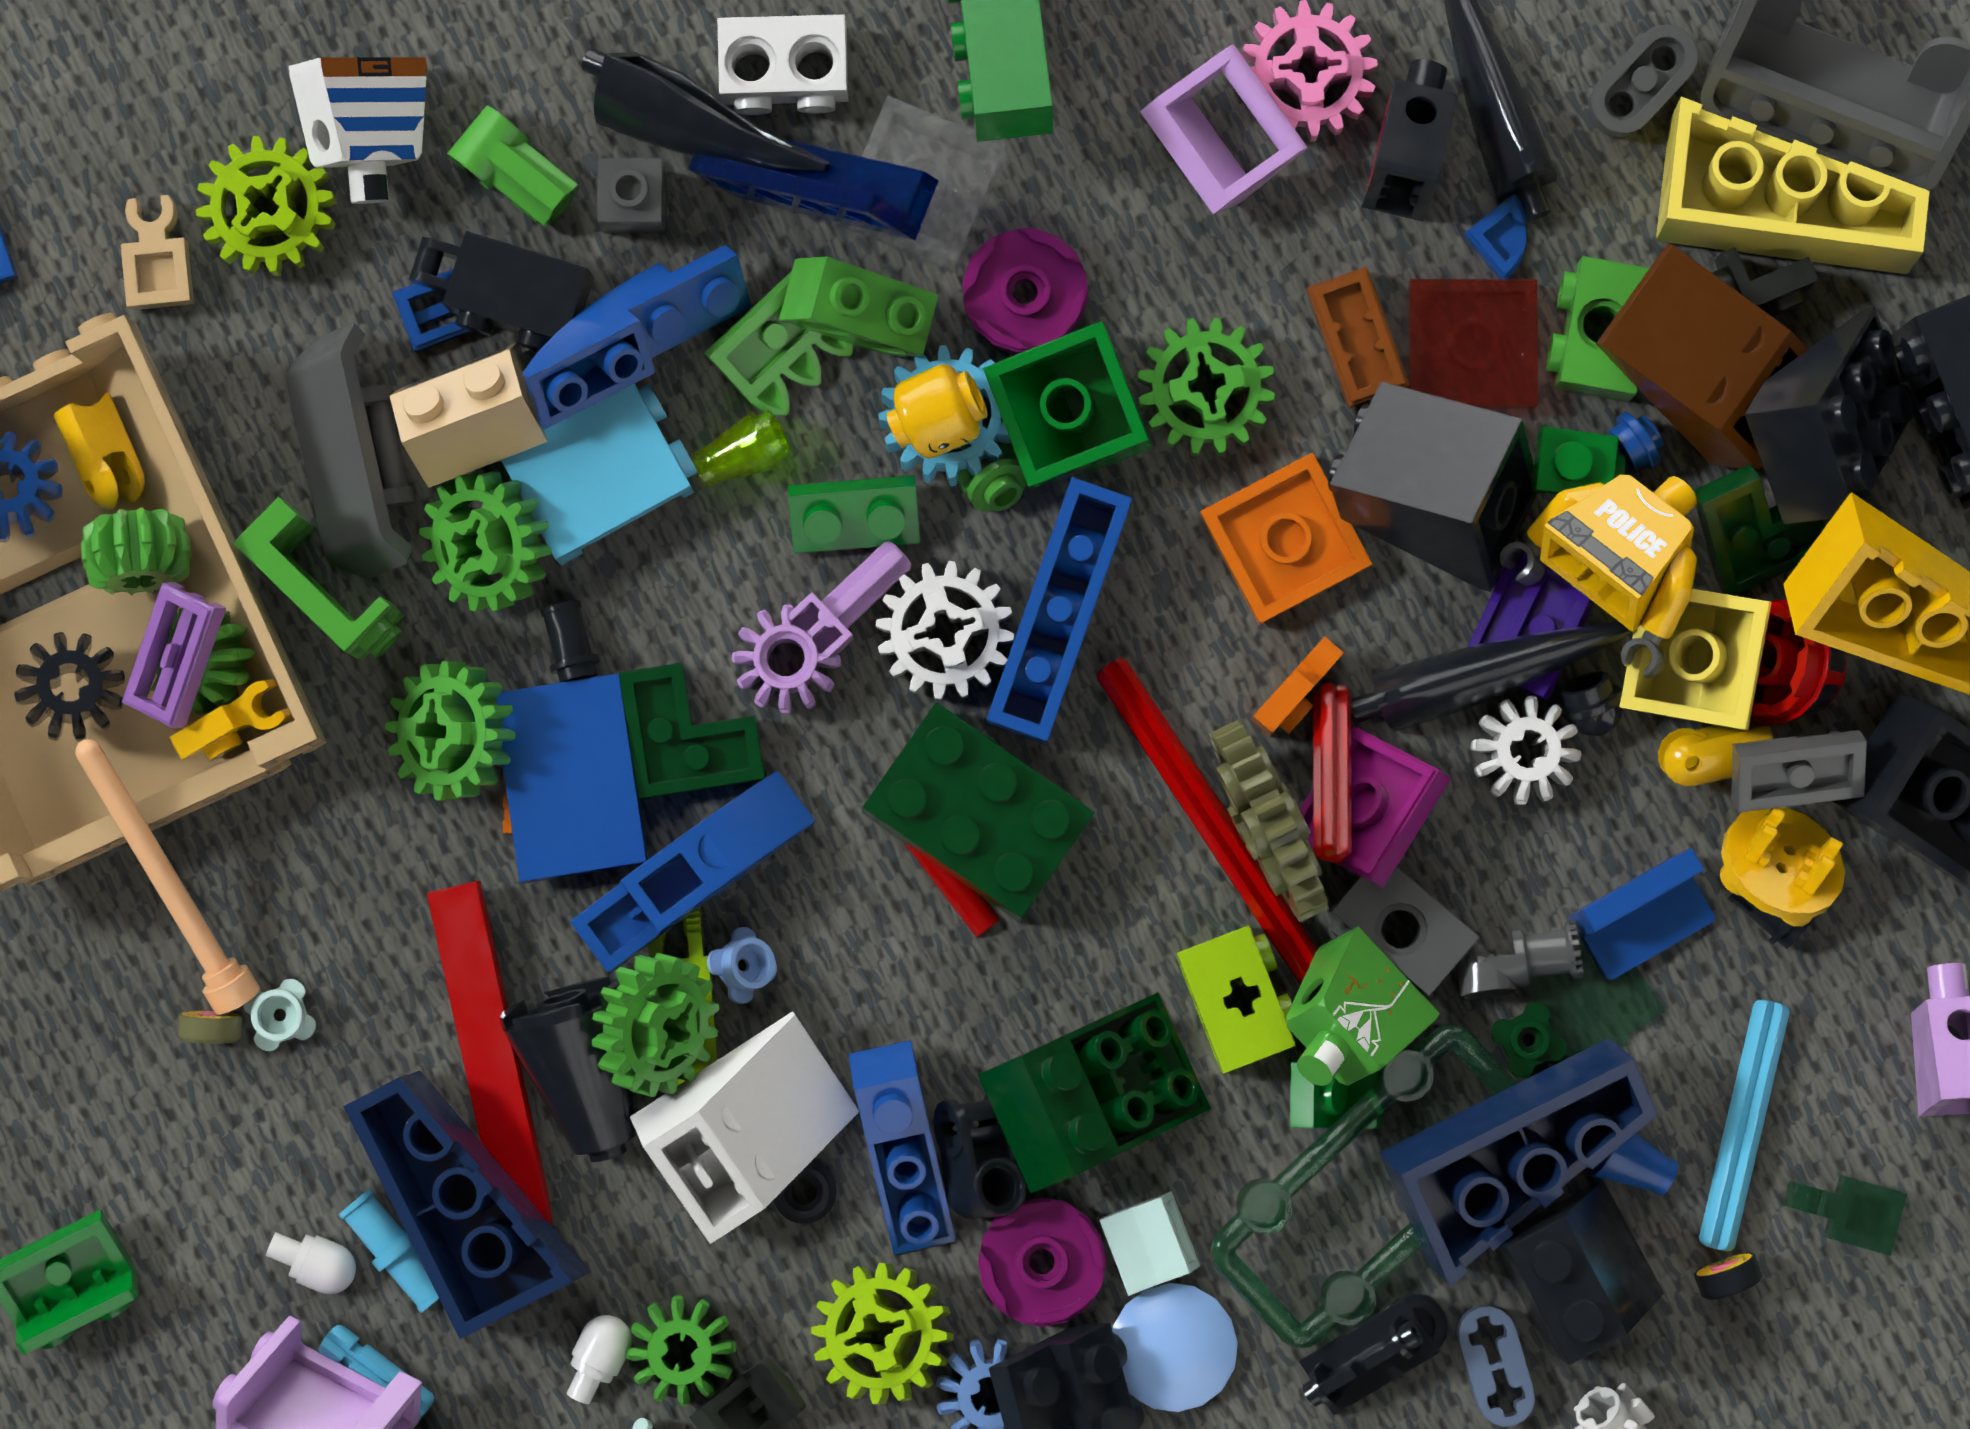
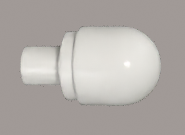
M275 1232L265 1255L291 1266L288 1276L297 1279L296 1283L323 1294L342 1292L352 1283L356 1273V1263L351 1252L344 1246L318 1235L314 1238L306 1234L301 1243Z
M601 1315L590 1320L584 1327L572 1351L573 1358L570 1363L577 1372L567 1391V1395L574 1400L590 1404L600 1382L611 1383L613 1377L618 1376L627 1358L626 1351L632 1345L631 1332L621 1319L611 1315Z

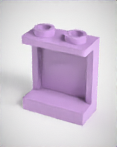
M288 1316L274 1333L268 1331L259 1339L252 1352L250 1361L237 1376L230 1374L223 1380L216 1391L212 1404L213 1409L216 1410V1429H414L419 1423L422 1382L399 1371L385 1388L304 1345L301 1341L302 1321Z

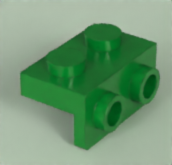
M101 1209L0 1259V1304L16 1328V1345L23 1355L38 1348H54L66 1341L73 1334L74 1330L96 1319L109 1320L120 1315L138 1297L137 1270Z

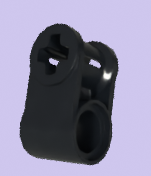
M985 1095L982 1101L959 1104L956 1100L952 1099L944 1100L937 1104L934 1111V1134L940 1148L946 1183V1196L950 1207L956 1214L966 1219H981L1011 1214L1017 1211L1023 1204L1027 1194V1184L999 1122L996 1125L994 1123V1118L997 1117L987 1095ZM975 1121L979 1124L977 1128L972 1126V1123ZM954 1125H956L957 1131L952 1129ZM984 1176L988 1179L991 1186V1195L988 1201L982 1192Z

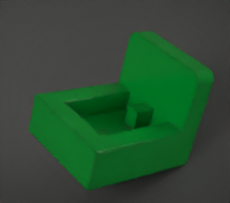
M1547 426L1539 428L1531 492L1557 495L1566 489L1599 482L1607 484L1617 476L1624 475L1625 457L1623 454H1617L1619 436Z

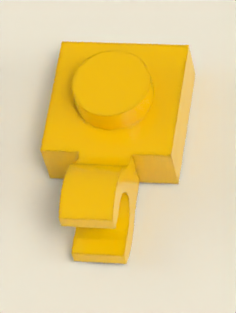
M266 679L249 685L236 700L218 707L170 736L169 738L180 758L186 759L205 754L210 762L243 744L238 733L248 727L253 726L257 729L268 730L283 726L293 717L289 708L269 715L261 706L262 696L277 686L275 680Z

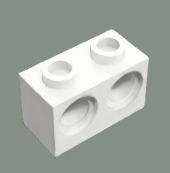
M845 14L717 18L719 95L722 103L734 105V111L738 114H768L772 112V104L797 103V111L802 113H828L835 111V102H849ZM810 53H822L832 60L833 66L825 77L813 80L805 78L799 73L797 69L800 61ZM750 54L760 55L770 63L767 73L756 81H745L735 74V67L739 60Z

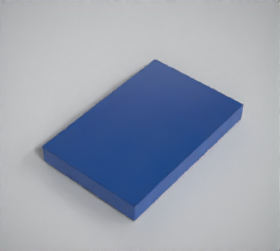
M619 673L501 692L496 699L497 704L512 705L513 712L503 719V728L516 732L515 739L503 741L501 749L511 758L509 764L503 765L519 882L526 884L639 866L646 862L648 857Z

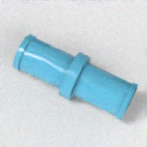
M370 1188L338 1214L376 1257L371 1262L379 1272L385 1268L402 1290L417 1305L420 1313L439 1299L407 1233L375 1198Z

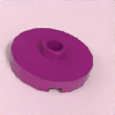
M1019 228L1003 234L1000 233L986 240L970 258L962 281L964 311L974 331L993 348L1014 355L1074 332L1081 324L1088 303L1087 277L1076 251L1057 235L1036 228ZM1028 282L1036 287L1038 294L1033 302L1022 304L1014 298L1013 290L1019 283Z
M1046 1197L1024 1200L1017 1211L1005 1216L995 1217L983 1235L978 1258L982 1286L996 1308L1017 1322L1039 1327L1066 1323L1086 1310L1102 1287L1107 1263L1102 1237L1089 1217L1066 1201ZM1045 1249L1054 1256L1055 1263L1049 1272L1037 1273L1031 1268L1029 1263L1030 1256L1036 1250Z

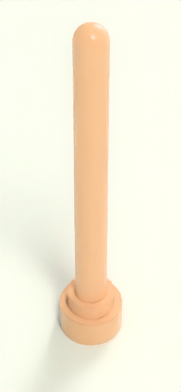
M92 739L82 740L76 747V758L205 970V973L202 975V980L206 985L202 990L203 994L217 1015L225 1014L241 1007L260 991L259 984L247 965H239L235 958H227L101 746Z

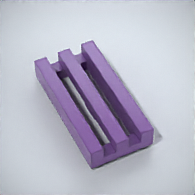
M175 582L162 583L122 703L171 728L186 727L226 607L218 603H208L205 601L206 597L196 592L188 593L184 591V586ZM180 606L183 610L172 642L166 645L175 615ZM160 662L162 671L152 700L147 697Z

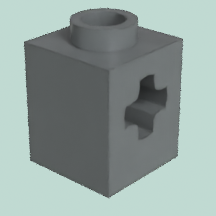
M598 158L597 222L603 234H667V170L662 158Z

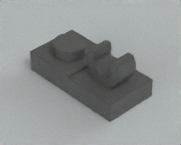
M1860 730L1847 732L1830 731L1829 734L1807 737L1805 735H1798L1797 737L1733 744L1731 800L1738 813L1864 797L1867 741Z

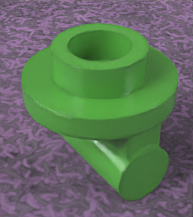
M1000 443L998 445L1002 451L1001 460L991 463L987 459H983L981 461L982 471L976 474L974 478L967 469L959 471L957 484L979 511H1002L1010 508L1020 499L1027 485L1015 451L1010 444Z

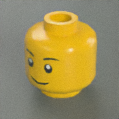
M947 364L937 365L899 382L894 389L893 395L895 409L886 413L889 427L900 447L903 448L911 444L917 453L924 458H936L974 441L980 434V420L987 418V409L983 397L972 375L966 370L959 373L954 367Z

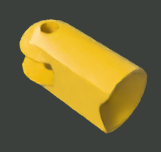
M109 392L105 393L101 400L92 406L71 403L55 412L53 415L85 491L96 505L108 510L116 507L119 494L130 503L136 502L144 491L145 475Z
M1751 718L1748 730L1719 725L1697 730L1691 728L1677 729L1669 733L1662 740L1658 749V762L1662 771L1674 783L1684 787L1703 785L1732 778L1733 744L1773 739L1770 725L1759 724Z

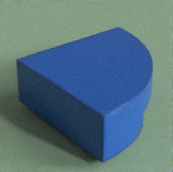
M1515 194L1501 203L1463 235L1502 284L1513 275L1520 265L1527 243L1526 215Z

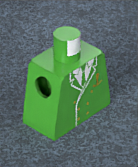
M1357 926L1320 946L1316 951L1286 1016L1287 1028L1306 1047V1050L1297 1062L1301 1075L1309 1082L1319 1086L1330 1084L1333 1078L1339 1083L1348 1086L1386 1066L1431 1025L1440 1013L1362 929Z

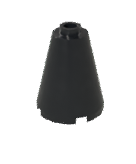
M609 977L585 980L544 992L549 998L537 1003L536 1009L528 1011L525 1000L507 1008L499 1016L504 1033L574 1154H588L590 1162H601L624 1154L627 1151L625 1142L636 1136V1130L630 1116L635 1114L633 1091L612 1083L614 1073L601 1070L598 1066V1063L607 1051L592 1046V1039L598 1034L603 1033V1024L592 1019L593 1013L606 1011L609 1003L604 999L601 991L603 987L616 990L620 985L618 979L611 984Z

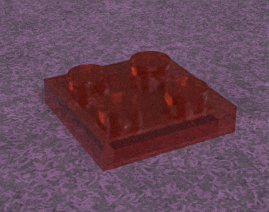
M1410 279L1408 282V382L1410 384L1408 389L1483 409H1536L1538 406L1537 279Z

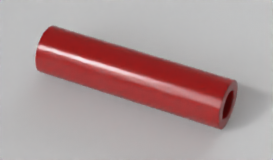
M905 844L976 938L1001 919L987 900Z

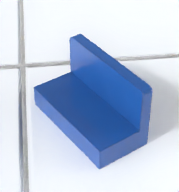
M1692 848L1670 857L1568 916L1571 922H1576L1577 932L1604 979L1612 980L1715 920L1713 911L1693 876L1704 871V868Z

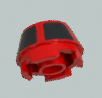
M1787 600L1771 601L1772 604L1750 717L1757 723L1764 725H1783L1826 709L1837 698L1845 681L1847 667L1844 651L1795 635Z

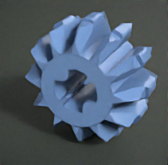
M979 1339L970 1342V1352L975 1361L974 1364L969 1366L962 1356L955 1352L948 1357V1363L955 1371L962 1375L961 1379L959 1380L947 1375H940L937 1378L936 1386L943 1391L958 1393V1397L944 1399L937 1404L938 1413L940 1415H948L961 1410L962 1415L953 1422L950 1429H967L971 1423L977 1426L976 1429H1005L1000 1409L985 1410L986 1402L983 1401L978 1406L975 1404L972 1395L980 1391L981 1379L991 1377L989 1367L1004 1360L1007 1352V1341L997 1339L994 1345L993 1359H985L982 1343Z

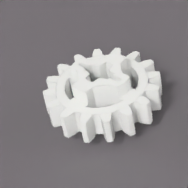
M948 561L944 575L935 576L929 563L922 564V581L915 584L912 579L904 574L899 578L901 587L905 592L901 598L885 594L883 603L893 611L892 618L877 619L876 628L883 632L891 633V639L878 646L880 655L896 654L898 660L889 671L893 678L901 676L907 671L913 675L910 682V692L916 694L925 683L932 684L935 700L942 701L946 686L955 685L962 699L967 698V682L975 678L985 687L991 684V679L985 669L989 663L998 667H1005L1007 659L1002 653L997 651L998 644L1013 643L1014 633L999 629V623L1011 617L1012 611L1011 607H994L992 602L1001 592V588L997 584L989 586L985 590L978 587L981 570L974 568L963 579L957 577L955 561ZM945 589L956 590L970 596L978 603L980 608L975 607L964 610L948 601ZM923 596L926 610L918 625L902 631L907 611L918 598ZM946 614L950 623L961 622L963 625L975 622L964 626L963 630L955 633V645L951 647H944L939 638L929 640L926 637L916 640L917 638L927 636V632L936 628L935 617ZM988 631V639L983 652L973 664L967 666L964 651L971 638ZM923 651L932 654L942 660L946 673H937L923 668L911 658L910 654Z

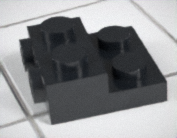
M1111 1324L1072 1325L989 1367L1005 1429H1139L1144 1422V1412L1139 1401L1129 1394L1122 1369L1127 1362V1349L1122 1339L1112 1332Z

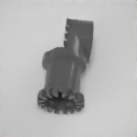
M1575 921L1565 922L1564 928L1561 930L1525 935L1521 929L1511 930L1514 954H1497L1496 957H1494V954H1489L1488 958H1483V955L1477 956L1478 963H1474L1473 957L1467 958L1468 965L1462 959L1455 966L1461 1000H1482L1509 995L1516 992L1517 987L1530 985L1532 978L1570 973L1574 979L1584 978L1582 958L1580 957L1581 950L1574 951V949H1579L1578 946H1580Z

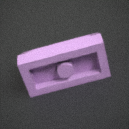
M1234 44L1222 50L1140 111L1213 215L1238 205L1308 148ZM1222 72L1278 149V152L1247 174L1192 99L1196 93Z

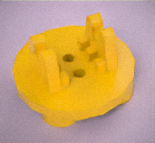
M1787 807L1742 812L1724 834L1721 850L1724 864L1720 870L1721 882L1731 893L1744 897L1759 910L1779 917L1789 925L1804 926L1813 917L1826 912L1843 890L1845 867L1840 853L1843 843L1830 837L1823 827L1806 814Z

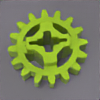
M253 136L251 152L246 154L235 144L229 145L228 151L232 161L227 166L211 160L208 164L217 176L215 183L198 184L197 190L210 199V205L196 209V216L201 221L214 223L203 234L205 240L211 246L226 242L222 247L220 257L230 265L242 255L243 269L251 275L256 273L261 262L266 263L269 272L274 277L281 276L282 260L288 258L299 269L305 267L301 251L308 246L312 250L322 252L325 247L316 234L319 229L332 230L336 224L331 217L323 213V208L336 204L337 197L332 191L319 190V187L324 185L330 178L324 168H314L307 171L311 165L308 150L303 148L293 157H290V143L285 138L279 137L274 144L273 150H268L260 136ZM273 167L267 175L252 177L246 175L247 172L256 168ZM302 184L306 190L308 203L305 219H302L296 213L295 197L301 191L300 187ZM229 193L235 197L237 215L231 221L232 228L229 226L226 215V203ZM259 196L268 200L273 198L279 207L273 216L265 212L260 213L254 206V202ZM284 234L289 238L277 245L258 246L264 237Z
M879 1263L875 1278L872 1277V1274L866 1267L858 1266L853 1268L854 1285L851 1286L843 1280L836 1279L831 1283L835 1294L838 1296L835 1303L818 1301L816 1307L823 1314L827 1315L828 1318L826 1325L811 1327V1334L824 1337L826 1347L817 1351L814 1357L816 1361H832L835 1365L826 1378L830 1384H839L847 1379L850 1380L847 1388V1397L861 1399L868 1388H870L872 1404L886 1405L889 1390L891 1389L898 1401H908L912 1399L911 1382L922 1388H930L934 1383L926 1371L930 1365L946 1367L948 1360L937 1352L938 1343L953 1341L954 1334L946 1330H939L938 1321L944 1319L951 1312L947 1306H932L929 1302L938 1290L934 1284L926 1283L917 1289L914 1287L917 1281V1271L904 1268L895 1280L892 1264ZM883 1290H891L902 1295L914 1308L901 1311L893 1308L888 1296H884ZM854 1306L855 1316L848 1331L844 1332L846 1318ZM879 1322L902 1325L893 1329V1333L885 1337V1345L861 1343L872 1338L871 1335L880 1330ZM921 1335L918 1352L911 1362L908 1354L916 1337ZM865 1357L872 1360L876 1372H880L882 1378L864 1373L851 1359Z

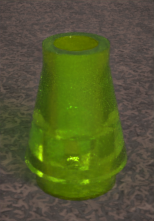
M770 410L759 415L751 411L707 446L692 453V460L701 480L709 488L723 481L779 469V461L791 456V450L778 420Z

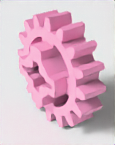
M1301 0L1295 17L1290 18L1281 6L1274 10V28L1258 22L1254 27L1253 34L1261 44L1260 46L1244 44L1242 56L1245 60L1254 64L1251 69L1296 130V127H1305L1309 141L1314 142L1317 140L1321 125L1326 124L1335 136L1340 134L1343 130V120L1341 117L1343 113L1355 120L1361 117L1364 109L1355 97H1372L1375 85L1362 77L1376 72L1378 61L1374 58L1362 57L1361 53L1369 47L1371 38L1369 34L1353 38L1350 34L1356 19L1353 15L1350 14L1340 23L1332 20L1333 4L1326 3L1320 15H1311L1307 0ZM1319 34L1332 39L1343 51L1334 52L1319 39ZM1289 35H1293V46L1284 56H1273V60H1267L1271 50L1278 42ZM1302 58H1310L1313 68L1324 69L1319 71L1315 83H1305L1303 73L1293 72L1298 69ZM1343 82H1349L1347 90L1340 99L1324 108L1323 102L1326 91L1332 85H1342ZM1283 89L1297 101L1298 109L1282 102L1272 90Z

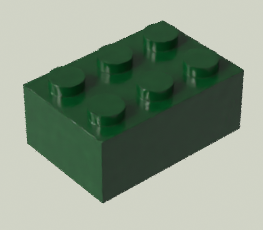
M937 702L862 806L863 815L947 871L1018 923L1095 813Z

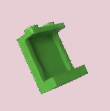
M277 497L233 544L344 652L361 661L369 653L376 659L379 658L402 635L403 631L397 624L406 615L397 606L380 596L355 620L289 555L316 527L297 509L280 497Z

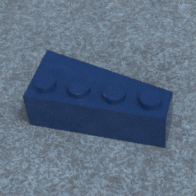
M1608 1038L1379 1152L1428 1264L1451 1287L1468 1273L1465 1268L1489 1247L1493 1251L1514 1235L1511 1231L1513 1227L1540 1205L1544 1208L1549 1206L1565 1193L1562 1190L1565 1184L1587 1166L1591 1169L1596 1167L1658 1114L1634 1058Z
M421 1071L401 1076L343 1106L459 1339L591 1272Z

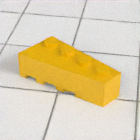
M1851 492L1783 584L1795 635L1970 695V571Z

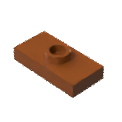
M1367 266L1306 288L1308 300L1348 409L1372 401L1381 382L1404 388L1410 386Z

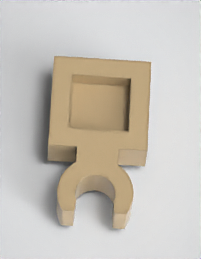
M161 195L162 212L160 217L152 222L143 221L141 204L136 198L128 199L126 203L125 214L127 221L138 232L139 242L121 244L126 307L131 311L194 304L189 243L184 237L173 239L169 237V233L175 227L178 219L177 206L169 195Z

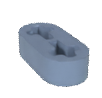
M1477 1305L1464 1313L1459 1319L1456 1329L1457 1342L1473 1397L1480 1413L1491 1423L1502 1427L1515 1426L1525 1421L1532 1412L1535 1403L1534 1388L1517 1330L1510 1316L1500 1308L1491 1305ZM1487 1316L1490 1324L1502 1325L1504 1335L1495 1338V1347L1499 1360L1492 1362L1488 1361L1486 1350L1480 1343L1471 1344L1469 1341V1334L1478 1330L1477 1319ZM1502 1369L1507 1384L1511 1388L1520 1387L1522 1390V1397L1513 1401L1514 1412L1510 1414H1504L1498 1405H1488L1487 1396L1496 1393V1384L1492 1371Z

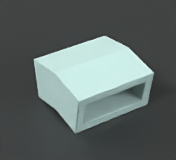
M1172 1191L1099 1218L1128 1296L1189 1274L1200 1267Z

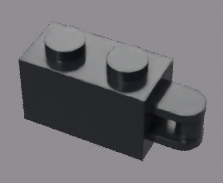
M465 231L461 247L433 238L422 237L408 280L446 293L442 304L451 313L457 314L455 325L488 336L492 335L494 326L518 333L516 344L539 351L563 326L585 309L594 276L586 267ZM443 256L456 260L450 280L437 277Z

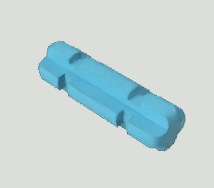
M336 1325L333 1327L318 1348L320 1354L385 1388L399 1371L404 1372L367 1344L362 1347L357 1343L360 1338L345 1326ZM423 1385L419 1420L431 1407L435 1398L433 1393Z

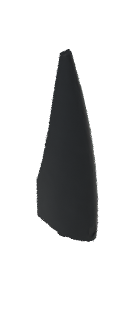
M1444 0L1453 50L1468 112L1497 201L1509 198L1513 194L1518 195L1528 221L1544 217L1551 212L1542 186L1556 182L1557 174L1520 83L1477 1Z
M590 48L583 57L582 70L598 77L594 99V115L596 123L603 127H608L617 133L678 153L727 164L773 170L824 172L830 165V162L755 125L715 99L688 75L637 52L604 53L595 48Z
M1620 622L1573 627L1478 644L1423 658L1375 673L1373 681L1375 692L1352 698V710L1358 723L1383 716L1387 725L1393 731L1403 730L1455 714L1515 690L1595 653L1631 634L1632 631Z

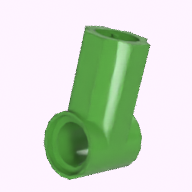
M487 105L449 150L447 156L461 169L466 167L481 180L479 183L488 190L494 187L509 199L515 207L520 209L534 222L547 229L572 202L580 187L529 145L530 140L515 125Z

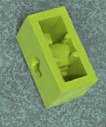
M1248 925L1175 953L1221 1073H1227L1296 1046L1291 1034L1292 1032L1287 1028L1286 1016L1292 1001L1288 993L1276 996L1268 975L1269 972L1278 969L1265 933L1254 937ZM1239 978L1240 983L1244 987L1255 986L1258 992V997L1250 1001L1252 1013L1245 1016L1242 1015L1238 1007L1227 1008L1224 1004L1223 997L1232 993L1230 981Z

